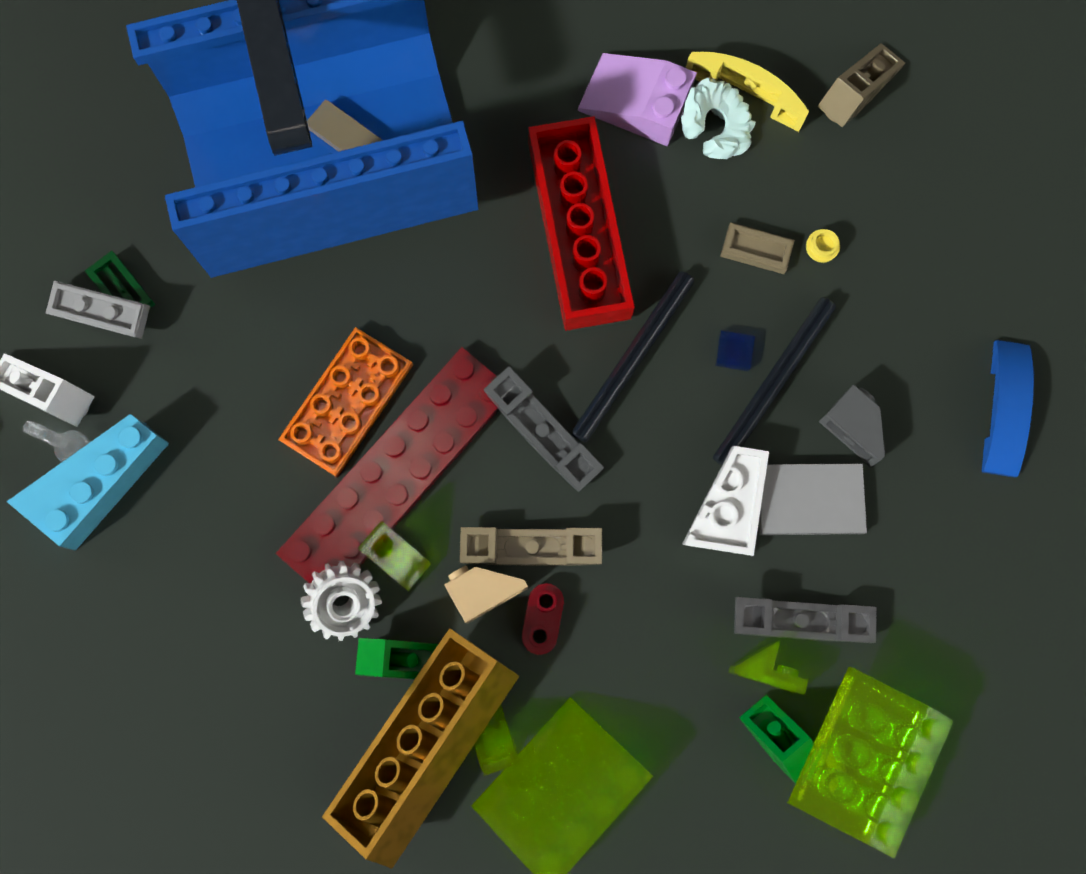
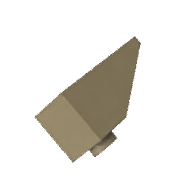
M880 43L836 79L818 107L831 121L844 127L881 91L906 63Z

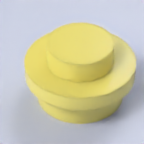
M820 229L814 231L809 236L806 242V250L813 260L821 263L829 262L839 253L840 241L834 232Z

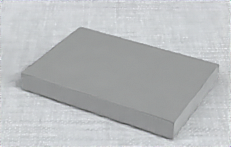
M863 464L767 465L759 516L760 535L867 533Z

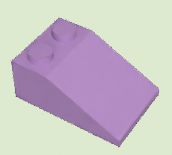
M603 53L580 102L578 111L595 116L597 119L668 147L683 113L684 103L691 87L694 85L697 72L667 60Z

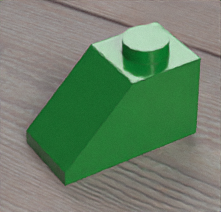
M359 638L355 675L415 679L438 644Z
M767 695L739 717L771 759L796 785L824 762L812 739Z

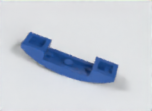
M995 340L991 374H995L990 437L984 440L982 472L1016 478L1019 476L1023 463L1032 416L1034 388L1032 353L1030 345Z

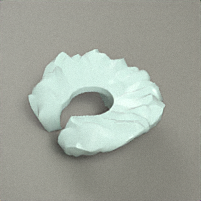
M706 77L698 83L696 88L691 87L684 103V114L681 117L682 131L685 138H697L705 130V117L708 111L711 110L720 119L725 120V128L720 135L714 136L709 141L703 143V154L709 158L727 160L732 156L743 154L750 147L752 142L750 140V132L753 130L756 122L751 120L752 114L748 111L749 104L743 102V96L739 95L738 89L731 88L730 83L715 81L714 78Z

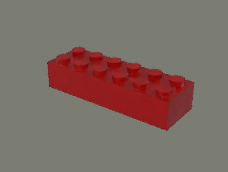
M595 116L528 127L529 151L565 331L630 320L634 310V303Z

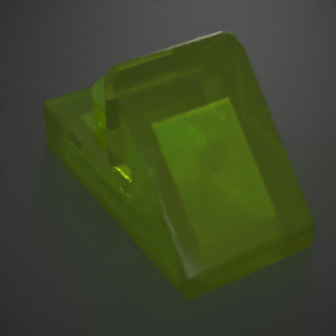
M382 521L358 547L363 554L408 591L431 565L427 559Z
M780 641L771 642L730 666L728 672L796 694H805L808 684L807 679L798 677L799 670L778 665L777 670H773Z
M500 705L474 744L484 776L519 764L518 752L503 708Z

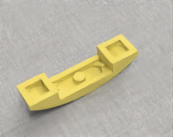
M691 52L688 57L686 68L697 72L696 80L701 81L706 77H710V79L714 78L717 81L720 78L775 106L770 118L798 132L800 131L809 111L797 94L769 71L747 60L727 54Z

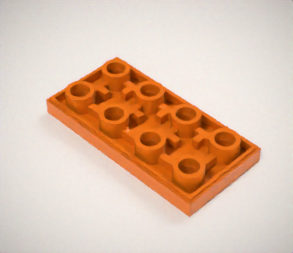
M355 327L278 440L338 478L412 368L413 363Z

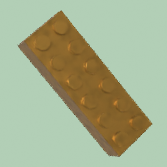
M449 628L322 818L366 860L392 869L519 678V675Z

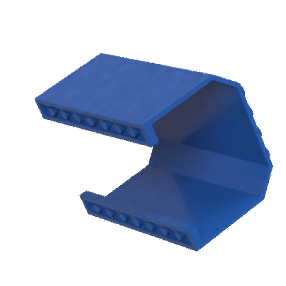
M227 0L126 25L134 60L138 66L148 63L170 99L184 137L195 188L165 195L172 230L211 278L479 210L471 148L463 121L452 122L429 33L424 0H279L307 120L326 99L383 140L339 152L310 131L313 147L274 156L264 124L237 0Z

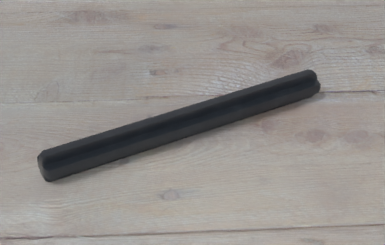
M680 271L574 427L572 434L577 439L585 443L589 441L692 287L694 278L684 271Z
M822 297L812 309L714 454L713 459L718 464L723 465L732 446L743 447L835 310L836 305L833 301Z

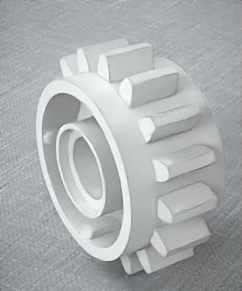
M339 561L338 566L333 567L327 563L325 564V570L320 573L315 571L312 573L314 580L311 584L305 583L303 586L308 596L301 597L300 600L302 607L306 608L303 611L306 621H311L310 625L314 632L321 629L325 639H328L331 635L337 636L339 641H343L344 636L349 635L356 638L358 637V632L363 628L366 630L370 628L368 623L371 618H378L379 614L375 606L382 604V600L375 593L380 590L376 581H371L373 577L368 570L360 573L361 569L357 563H354L351 567L346 566L344 561ZM346 595L350 597L348 602L342 606L333 605L334 600L339 596Z

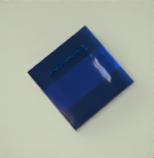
M721 330L715 366L749 371L755 336Z

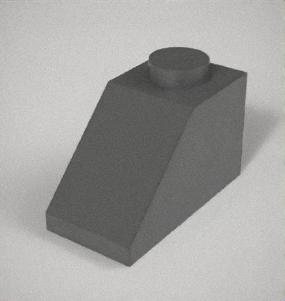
M852 385L819 420V423L872 467L885 457L881 410L874 403V397L867 390Z

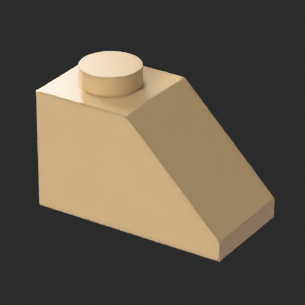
M467 566L451 573L448 576L450 582L444 584L466 624L528 589V585L523 579L478 567L469 570Z

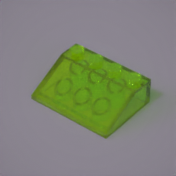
M848 667L787 803L895 858L953 720L855 668Z
M570 697L471 807L533 874H567L651 780L653 775Z

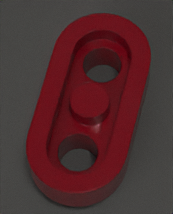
M545 583L536 586L531 591L528 599L522 641L525 648L536 655L550 652L557 643L564 597L562 592L552 584ZM550 595L553 599L552 606L549 608L542 607L539 603L540 597ZM536 630H543L546 633L547 639L544 643L538 644L533 640V633Z

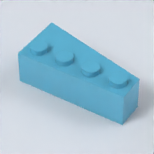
M129 414L9 499L7 503L58 546L76 551L169 443L144 422Z

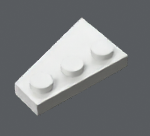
M739 446L731 447L682 543L683 545L754 556L769 451Z

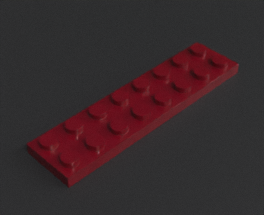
M461 347L275 554L310 584L314 580L312 573L314 571L322 572L325 570V564L327 563L333 567L338 566L339 561H344L348 567H351L354 563H357L360 567L497 413L499 409L483 391L497 376Z

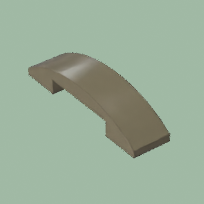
M461 527L460 563L520 566L602 564V528H566V530Z

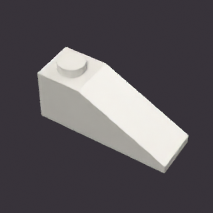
M5 353L0 360V390L78 427L82 418L87 414L95 396L64 379Z

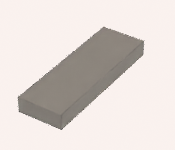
M54 281L46 314L142 339L150 306Z

